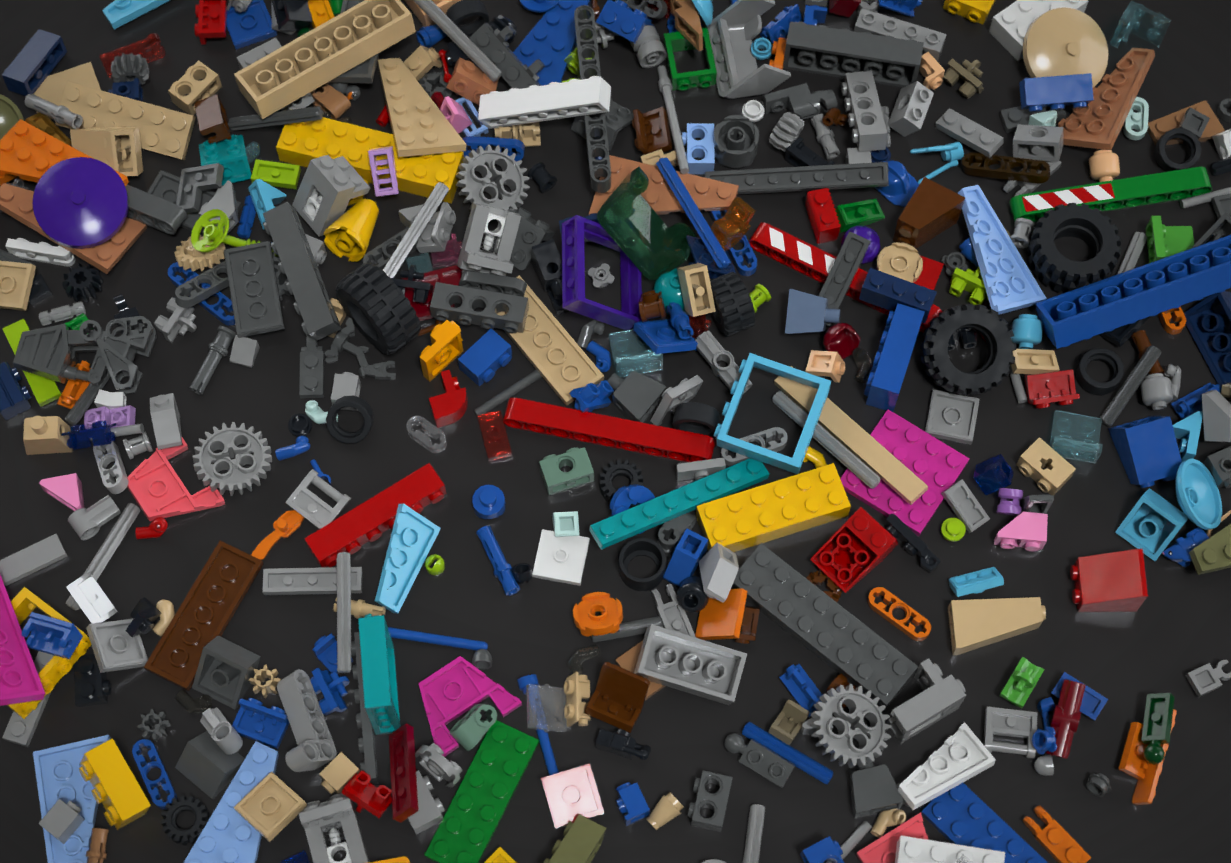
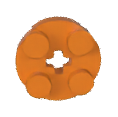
M606 592L586 594L578 605L577 603L574 605V623L580 629L581 634L587 637L616 633L623 620L622 604L617 598L616 600L611 598L610 594ZM600 611V613L602 614L600 616H594L596 614L595 612Z

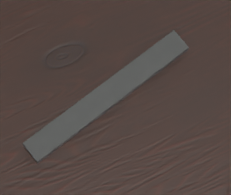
M888 162L705 172V178L739 185L738 194L809 191L822 188L847 189L889 186Z

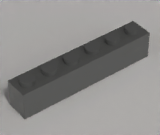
M285 202L264 212L263 216L266 222L263 223L267 234L271 235L273 239L271 247L281 260L278 262V265L283 275L287 276L288 282H286V286L290 294L295 297L296 302L293 304L296 312L303 318L304 322L301 323L305 334L307 336L310 335L317 341L341 330L342 328L296 209L289 202Z

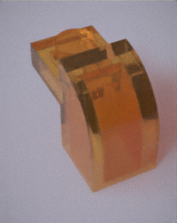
M740 197L735 198L725 216L714 221L711 226V230L724 251L735 246L751 227L749 222L756 212Z

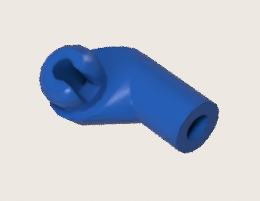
M299 436L296 438V444L276 449L275 454L279 461L292 458L307 452L311 444L308 437Z

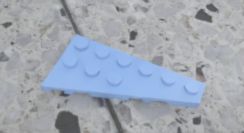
M979 185L962 188L957 194L965 197L962 211L991 309L1000 315L1036 305L1035 303L1046 300L1047 298Z
M109 735L33 752L42 819L59 799L65 804L69 800L81 809L79 815L85 819L65 844L43 828L48 863H87L88 857L85 856L86 851H89L98 803L91 792L94 789L89 780L86 782L79 771L81 767L80 762L84 753L110 740L111 737Z
M255 741L184 863H255L257 861L262 835L241 817L234 807L271 771L275 774L279 757L278 751Z

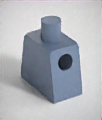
M789 289L785 334L825 332L826 322L840 323L841 309L828 308L827 298Z

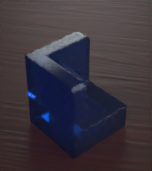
M999 454L977 464L973 478L984 494L989 495L998 491L999 488L1011 485L1013 470L1002 454Z

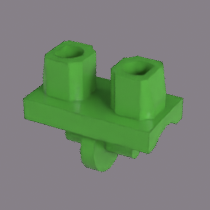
M1022 657L1000 696L1022 709L1044 669Z

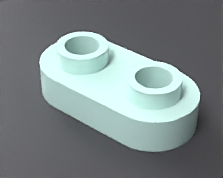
M1135 98L1124 122V134L1131 140L1142 139L1148 129L1149 105L1143 98Z

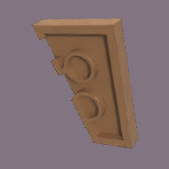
M1205 100L1149 122L1147 132L1156 145L1166 132L1179 127L1186 110L1190 107L1210 118L1202 136L1199 138L1200 142L1213 139L1212 136L1225 130ZM1173 138L1166 145L1183 144L1184 141L1179 138Z

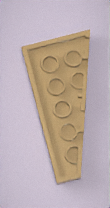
M400 58L378 60L379 75L398 157L466 151L464 140Z

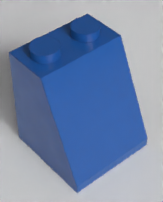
M1149 416L1108 428L1131 484L1140 485V488L1155 485V480L1170 481L1176 479V473L1182 460L1170 416Z

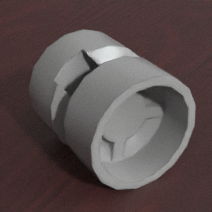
M645 26L636 43L630 42L633 50L637 52L636 56L640 65L644 68L657 66L667 57V52L654 26Z

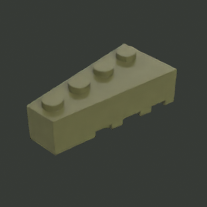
M579 814L574 823L570 821L563 833L564 839L556 842L552 850L553 856L551 860L546 858L544 863H591L603 842L606 828Z

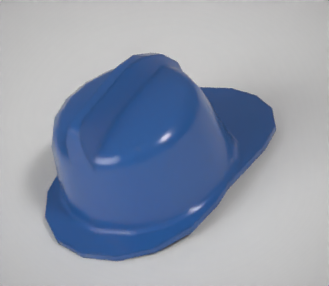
M893 160L883 161L888 162L889 186L875 188L894 205L907 206L919 184L907 172L902 163Z

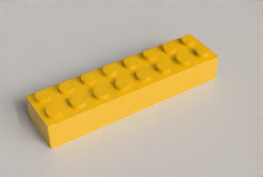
M324 117L317 121L285 124L276 145L280 161L308 167L310 160L329 155L332 159L344 156L358 174L371 184H373L368 151L370 149L393 146L398 190L428 198L436 184L440 182L449 188L443 202L451 204L458 187L456 184L460 181L456 177V174L461 171L458 169V166L464 163L462 161L464 159L463 151L398 157L393 134ZM387 155L376 156V160L388 159ZM389 164L378 165L377 168L378 170L389 168ZM390 173L378 175L379 179L391 177ZM392 183L380 184V186L392 187Z

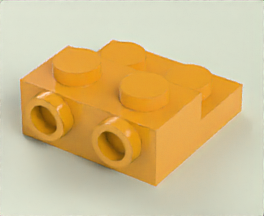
M446 320L443 324L436 325L430 334L432 346L428 345L421 352V356H419L423 376L429 382L463 352L461 329L454 321L449 322Z

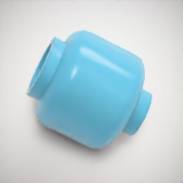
M1020 314L1019 318L1014 319L1012 322L1014 334L1011 337L1012 341L1019 344L1020 349H1033V345L1040 344L1042 341L1043 323L1038 319V316Z

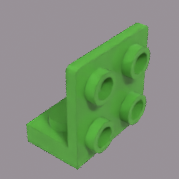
M1151 216L1145 228L1149 263L1192 249L1195 245L1191 226H1165V224H1162L1161 216Z

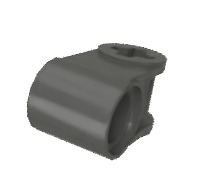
M688 512L662 525L658 532L657 543L663 548L665 554L674 553L685 530H692L697 521L696 516Z

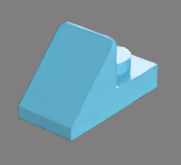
M256 179L248 189L262 229L265 230L263 223L266 221L263 213L275 208L274 205L281 203L287 195L263 180Z
M1197 411L1173 425L1175 437L1181 439L1179 452L1182 453V462L1193 459L1196 455L1203 417L1202 411Z

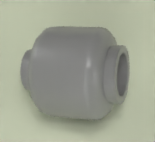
M1162 373L1147 375L1140 384L1143 404L1152 406L1153 410L1164 409L1167 407L1166 404L1173 400L1171 380L1164 377Z

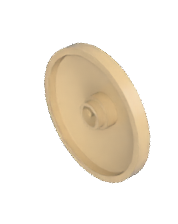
M1056 8L1039 16L1028 28L1023 42V59L1031 78L1091 73L1092 86L1095 87L1107 68L1108 46L1101 28L1090 16L1073 8Z

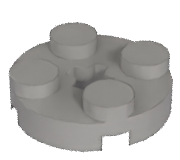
M434 743L430 746L422 745L415 752L416 757L421 756L422 758L419 762L421 766L439 782L445 779L448 781L446 786L454 787L460 780L461 767L452 760L449 762L443 756L444 752L438 745Z

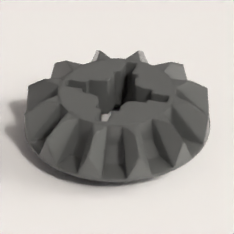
M433 70L432 73H425L424 77L419 80V84L430 97L434 92H441L444 98L450 97L453 94V91L447 89V82L443 80L444 71L436 72ZM439 81L440 87H436V89L433 90L432 84L435 85L436 82Z

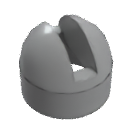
M1043 755L1037 758L1034 764L1037 773L1043 776L1054 775L1051 755Z

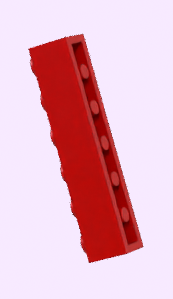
M428 463L304 538L307 547L321 568L333 567L337 564L338 553L348 552L352 555L358 552L361 546L368 541H376L382 536L383 532L393 529L399 504L404 503L420 514L424 507L431 503L436 504L444 498V495L447 494L445 485L431 464Z

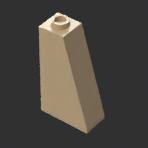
M1040 597L951 600L948 606L952 655H959L1038 629L1043 620L1046 619L1045 605H1041Z

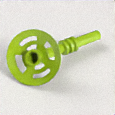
M219 209L209 210L204 213L195 223L191 233L193 247L203 253L214 250L221 243L240 247L256 244V241L253 240L251 242L250 239L246 241L227 235L229 219L226 213ZM214 217H220V220L209 221ZM204 227V239L199 241L200 232Z

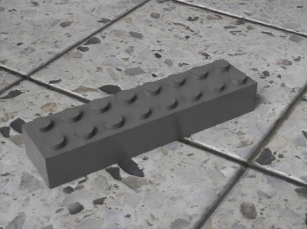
M762 543L738 570L731 587L732 589L743 588L748 591L746 600L750 604L760 608V612L839 675L841 673L848 678V682L852 685L862 686L863 694L871 690L870 698L873 700L879 697L877 705H885V711L916 674L918 669L916 664Z

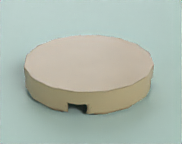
M899 242L884 247L880 251L876 262V269L878 271L912 283L918 280L923 267V260L918 251L907 243Z

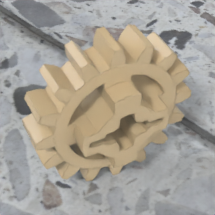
M199 236V241L204 239L203 236ZM188 237L187 241H181L182 246H176L177 251L174 252L178 266H183L184 270L191 268V271L194 272L199 268L201 271H204L205 267L213 268L214 264H220V259H225L224 250L226 248L225 244L221 243L210 252H199L193 247L191 237Z

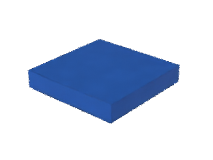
M253 0L246 11L238 12L235 10V7H231L229 11L227 10L226 27L235 49L277 36L276 30L272 29V20L264 0Z
M670 319L636 322L634 324L633 330L655 354L691 351L697 348L698 343L690 334L689 339H681L679 337L677 329L671 325Z

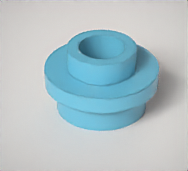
M758 38L751 45V54L760 60L767 59L772 55L773 46L768 39Z

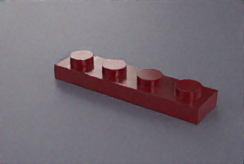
M407 723L389 735L393 819L400 823L419 811L414 727Z

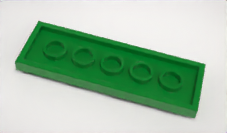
M498 720L495 721L482 741L424 855L426 858L436 863H480L540 743L538 739Z

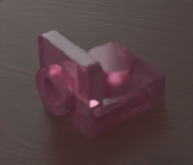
M456 233L451 234L452 240L447 242L445 251L431 252L433 268L457 264L462 240L457 241Z

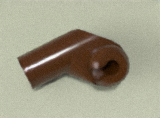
M831 108L823 117L822 122L826 126H831L832 124L835 126H845L848 117L846 114H841L839 109Z

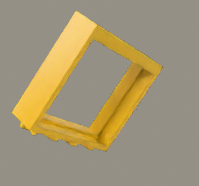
M26 587L11 601L19 625L36 607L49 617L70 622ZM77 626L75 627L83 637L71 658L65 659L54 655L38 673L45 696L54 689L58 681L71 670L76 661L91 646L89 637ZM41 700L7 706L25 719L32 710L36 709Z

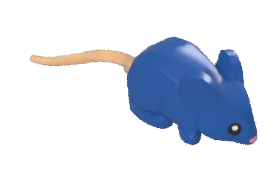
M1231 510L1221 517V522L1231 514ZM1198 527L1187 533L1186 538L1180 537L1176 539L1177 543L1164 550L1162 554L1168 559L1178 562L1181 566L1187 567L1192 561L1189 552L1209 539L1213 529L1207 530L1206 533L1202 528Z

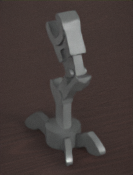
M348 318L345 323L346 327L335 337L331 350H326L324 353L326 364L338 361V351L342 352L344 349L357 357L360 365L358 371L363 379L366 375L375 377L378 380H395L396 373H388L386 371L388 368H395L394 361L369 365L364 353L369 352V348L366 346L357 347L348 342L350 337L355 336L353 321L351 318Z

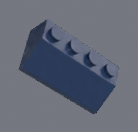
M1224 291L1210 295L1184 313L1186 325L1221 388L1223 384L1231 383V292Z

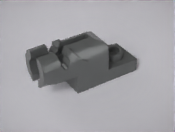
M805 83L764 94L763 107L765 113H776L787 108L788 112L796 114L800 119L804 120L818 115L820 110L826 114L829 109L837 107V100L832 89L810 93L808 85Z

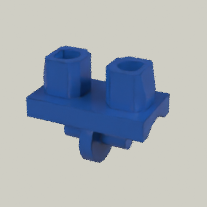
M604 380L596 385L589 383L585 387L573 389L569 394L576 398V410L592 412L595 409L608 407L612 403L608 397L614 390L608 381Z
M320 668L313 670V677L310 680L315 694L317 695L322 692L325 697L319 701L323 715H328L335 711L343 712L348 709L342 698L348 694L345 689L350 682L348 677H339L337 672L330 674L328 670L321 671Z

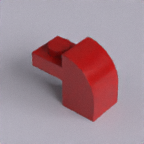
M450 369L440 372L446 393L429 398L437 428L460 420L468 406L466 388L460 389L457 377L451 376Z

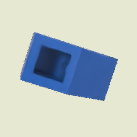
M686 529L674 550L663 579L680 587L683 580L692 577L699 565V561L707 551L708 539Z

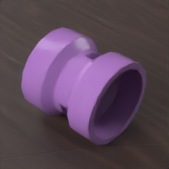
M999 488L1000 504L997 505V513L1020 515L1022 512L1020 500L1023 498V490Z

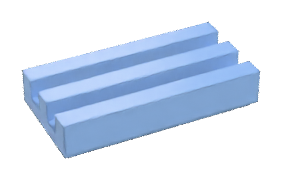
M464 97L455 100L461 106L462 103L466 104L480 126L477 129L472 122L469 126L472 132L468 128L462 131L465 137H480L482 133H489L488 128L478 120L479 113L470 100Z

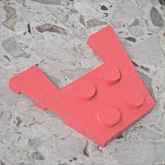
M183 437L182 445L160 450L157 447L156 451L128 476L127 488L149 521H153L157 517L168 518L225 505V500L220 495L218 489L212 492L210 486L191 495L169 463V459L188 450V445Z

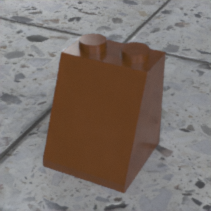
M924 177L898 218L893 241L907 243L915 249L922 246L958 222L965 197Z

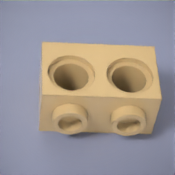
M198 60L187 69L186 73L178 81L171 85L168 92L175 105L189 115H194L196 113L194 103L213 96L222 87L219 75Z

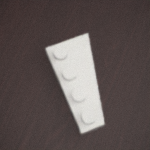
M964 722L953 736L951 735L937 751H934L922 766L920 765L899 785L898 792L914 810L992 767L996 759Z

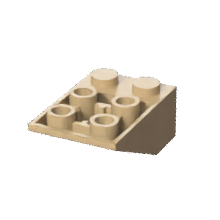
M139 126L70 129L73 148L104 162L125 176H138L143 172Z

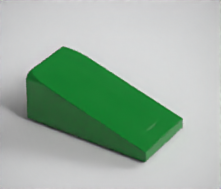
M877 199L838 205L835 211L840 221L839 224H841L840 233L847 232L855 226H865L885 219Z

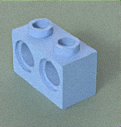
M687 123V131L682 132L683 145L686 146L685 154L689 167L688 174H705V172L714 171V124ZM699 157L702 160H695L694 158Z

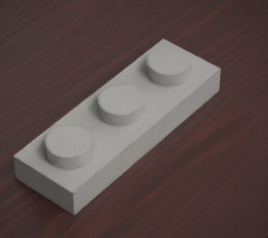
M950 108L935 122L936 129L989 158L1004 144L1002 136Z

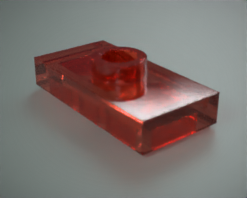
M501 410L478 415L488 460L493 461L512 456Z

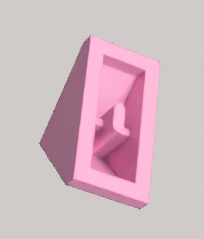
M449 96L444 98L440 111L459 134L470 126L472 122L463 106Z
M76 473L42 479L39 482L44 492L74 512L85 508L82 482Z

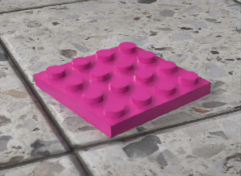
M888 409L870 435L928 486V490L910 505L881 478L879 485L872 489L847 468L840 480L847 493L886 517L894 513L917 536H920L944 500L941 493L954 485L970 458Z

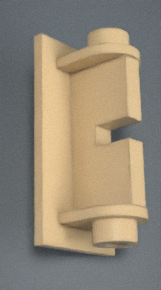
M575 672L567 677L564 683V693L566 694L564 717L567 719V727L577 722L578 726H588V721L591 720L590 715L585 714L588 703L582 702V699L590 698V680H588L587 675H578V672Z

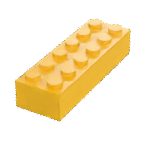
M832 463L696 506V517L703 537L708 539V551L718 542L732 552H736L847 517L851 505L835 464Z

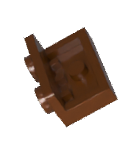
M660 107L643 114L638 109L633 110L634 119H632V125L637 135V138H635L637 149L645 155L660 149L663 152L671 150L672 144L666 109Z

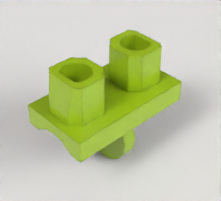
M956 267L950 282L949 293L960 297L965 290L971 293L969 298L971 304L981 305L984 301L988 302L989 299L979 267L976 272L969 268L965 272Z

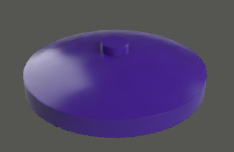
M87 157L66 159L49 168L38 181L33 195L34 215L43 232L56 243L75 249L95 247L111 239L124 224L129 207L127 190L118 173L104 162Z

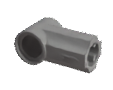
M107 495L89 508H81L73 512L69 516L68 522L81 540H88L99 532L102 525L121 512L112 498Z
M208 708L202 713L200 722L219 748L228 755L236 753L243 744L242 737L228 722L218 708Z

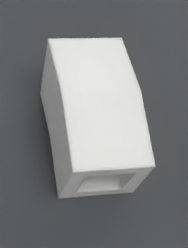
M99 389L94 403L97 408L105 406L108 409H115L126 406L127 397L124 392H108Z

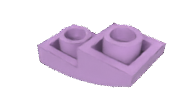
M131 405L115 409H108L103 406L87 410L84 414V432L135 425L136 408Z

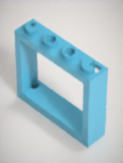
M750 353L748 359H743L740 365L739 373H741L739 381L735 380L730 392L733 395L731 403L726 402L722 412V415L725 416L722 424L718 423L714 437H717V446L799 474L830 391L831 381ZM753 367L818 389L792 458L727 435Z

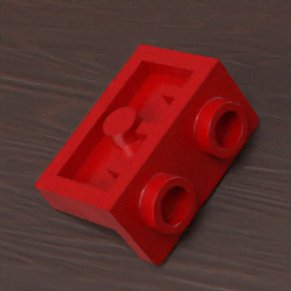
M199 0V5L195 6L196 18H198V23L195 24V36L200 38L202 45H206L207 38L226 37L227 0Z

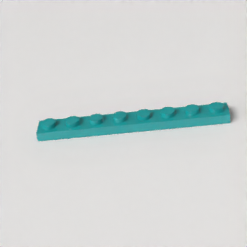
M749 458L592 524L589 531L602 550L696 510L698 505L726 497L768 479L770 473L761 461Z

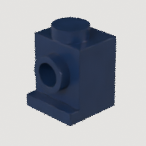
M134 78V81L112 83V89L108 90L109 93L143 102V89L139 78Z

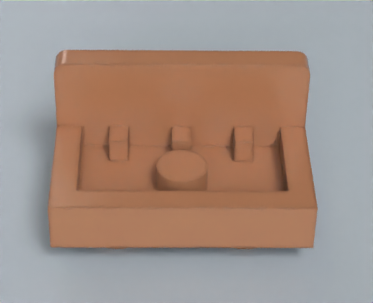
M459 58L455 64L453 76L447 83V89L479 105L480 95L496 91L498 80L492 81L474 63Z

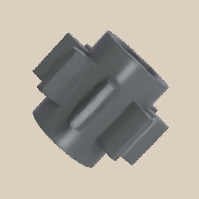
M151 709L150 714L146 716L141 715L143 721L137 728L140 731H145L142 735L144 739H148L151 736L155 742H158L159 737L168 736L166 727L171 726V723L168 720H164L166 714L163 711L157 715ZM154 722H158V724L155 725V729L152 730L150 727L154 726Z

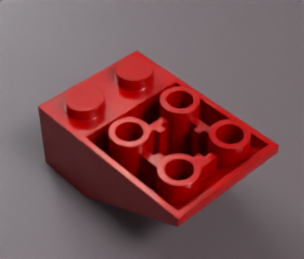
M860 507L810 560L841 590L847 593L880 564L898 545V542L870 514Z

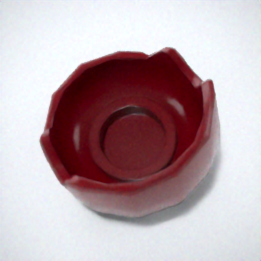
M843 322L831 326L823 335L825 350L838 352L842 359L852 355L860 343V337L854 328Z

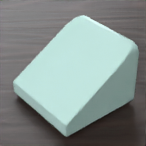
M1052 110L1033 114L1029 117V125L1055 127L1057 111Z
M578 511L553 513L555 537L579 536Z

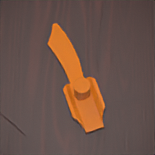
M295 510L286 511L273 523L275 531L258 544L251 556L263 560L281 537L288 538L301 526L305 518Z

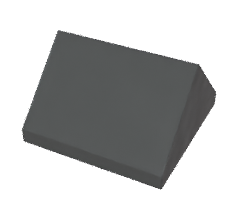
M205 731L187 742L175 768L214 800L236 775L245 758L238 752L230 755L225 754L214 742L208 731Z

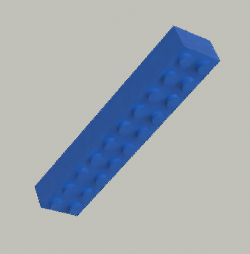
M1231 235L1035 303L1038 319L1043 323L1044 333L1056 349L1067 347L1078 341L1090 339L1095 335L1113 331L1115 328L1133 324L1150 316H1156L1169 309L1178 308L1181 305L1201 300L1209 295L1224 292L1226 289L1231 288Z

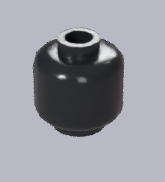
M696 576L683 580L677 591L678 604L687 612L695 613L705 608L710 598L704 592L702 578Z

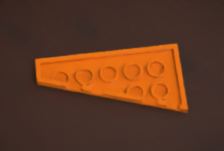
M20 119L0 140V175L19 176L22 180L38 183L42 175L49 168L63 160L76 157H92ZM116 171L126 186L129 183L128 177Z

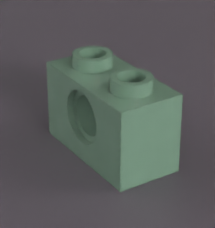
M574 447L567 450L564 454L557 456L555 454L548 455L539 461L540 472L548 495L594 481V471L585 447L580 449ZM563 466L572 468L569 472H562L560 469Z

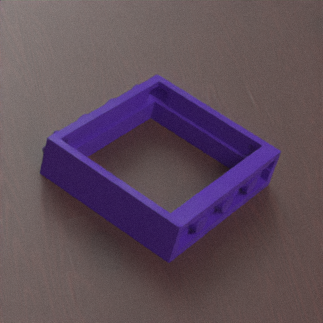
M579 215L563 222L562 307L626 331L634 328L636 322H642L639 310V301L642 294L640 239ZM584 238L620 252L621 311L585 298Z

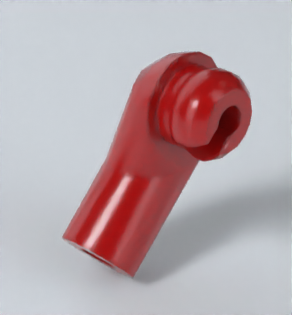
M157 517L147 527H136V538H159L167 529V521L162 517Z

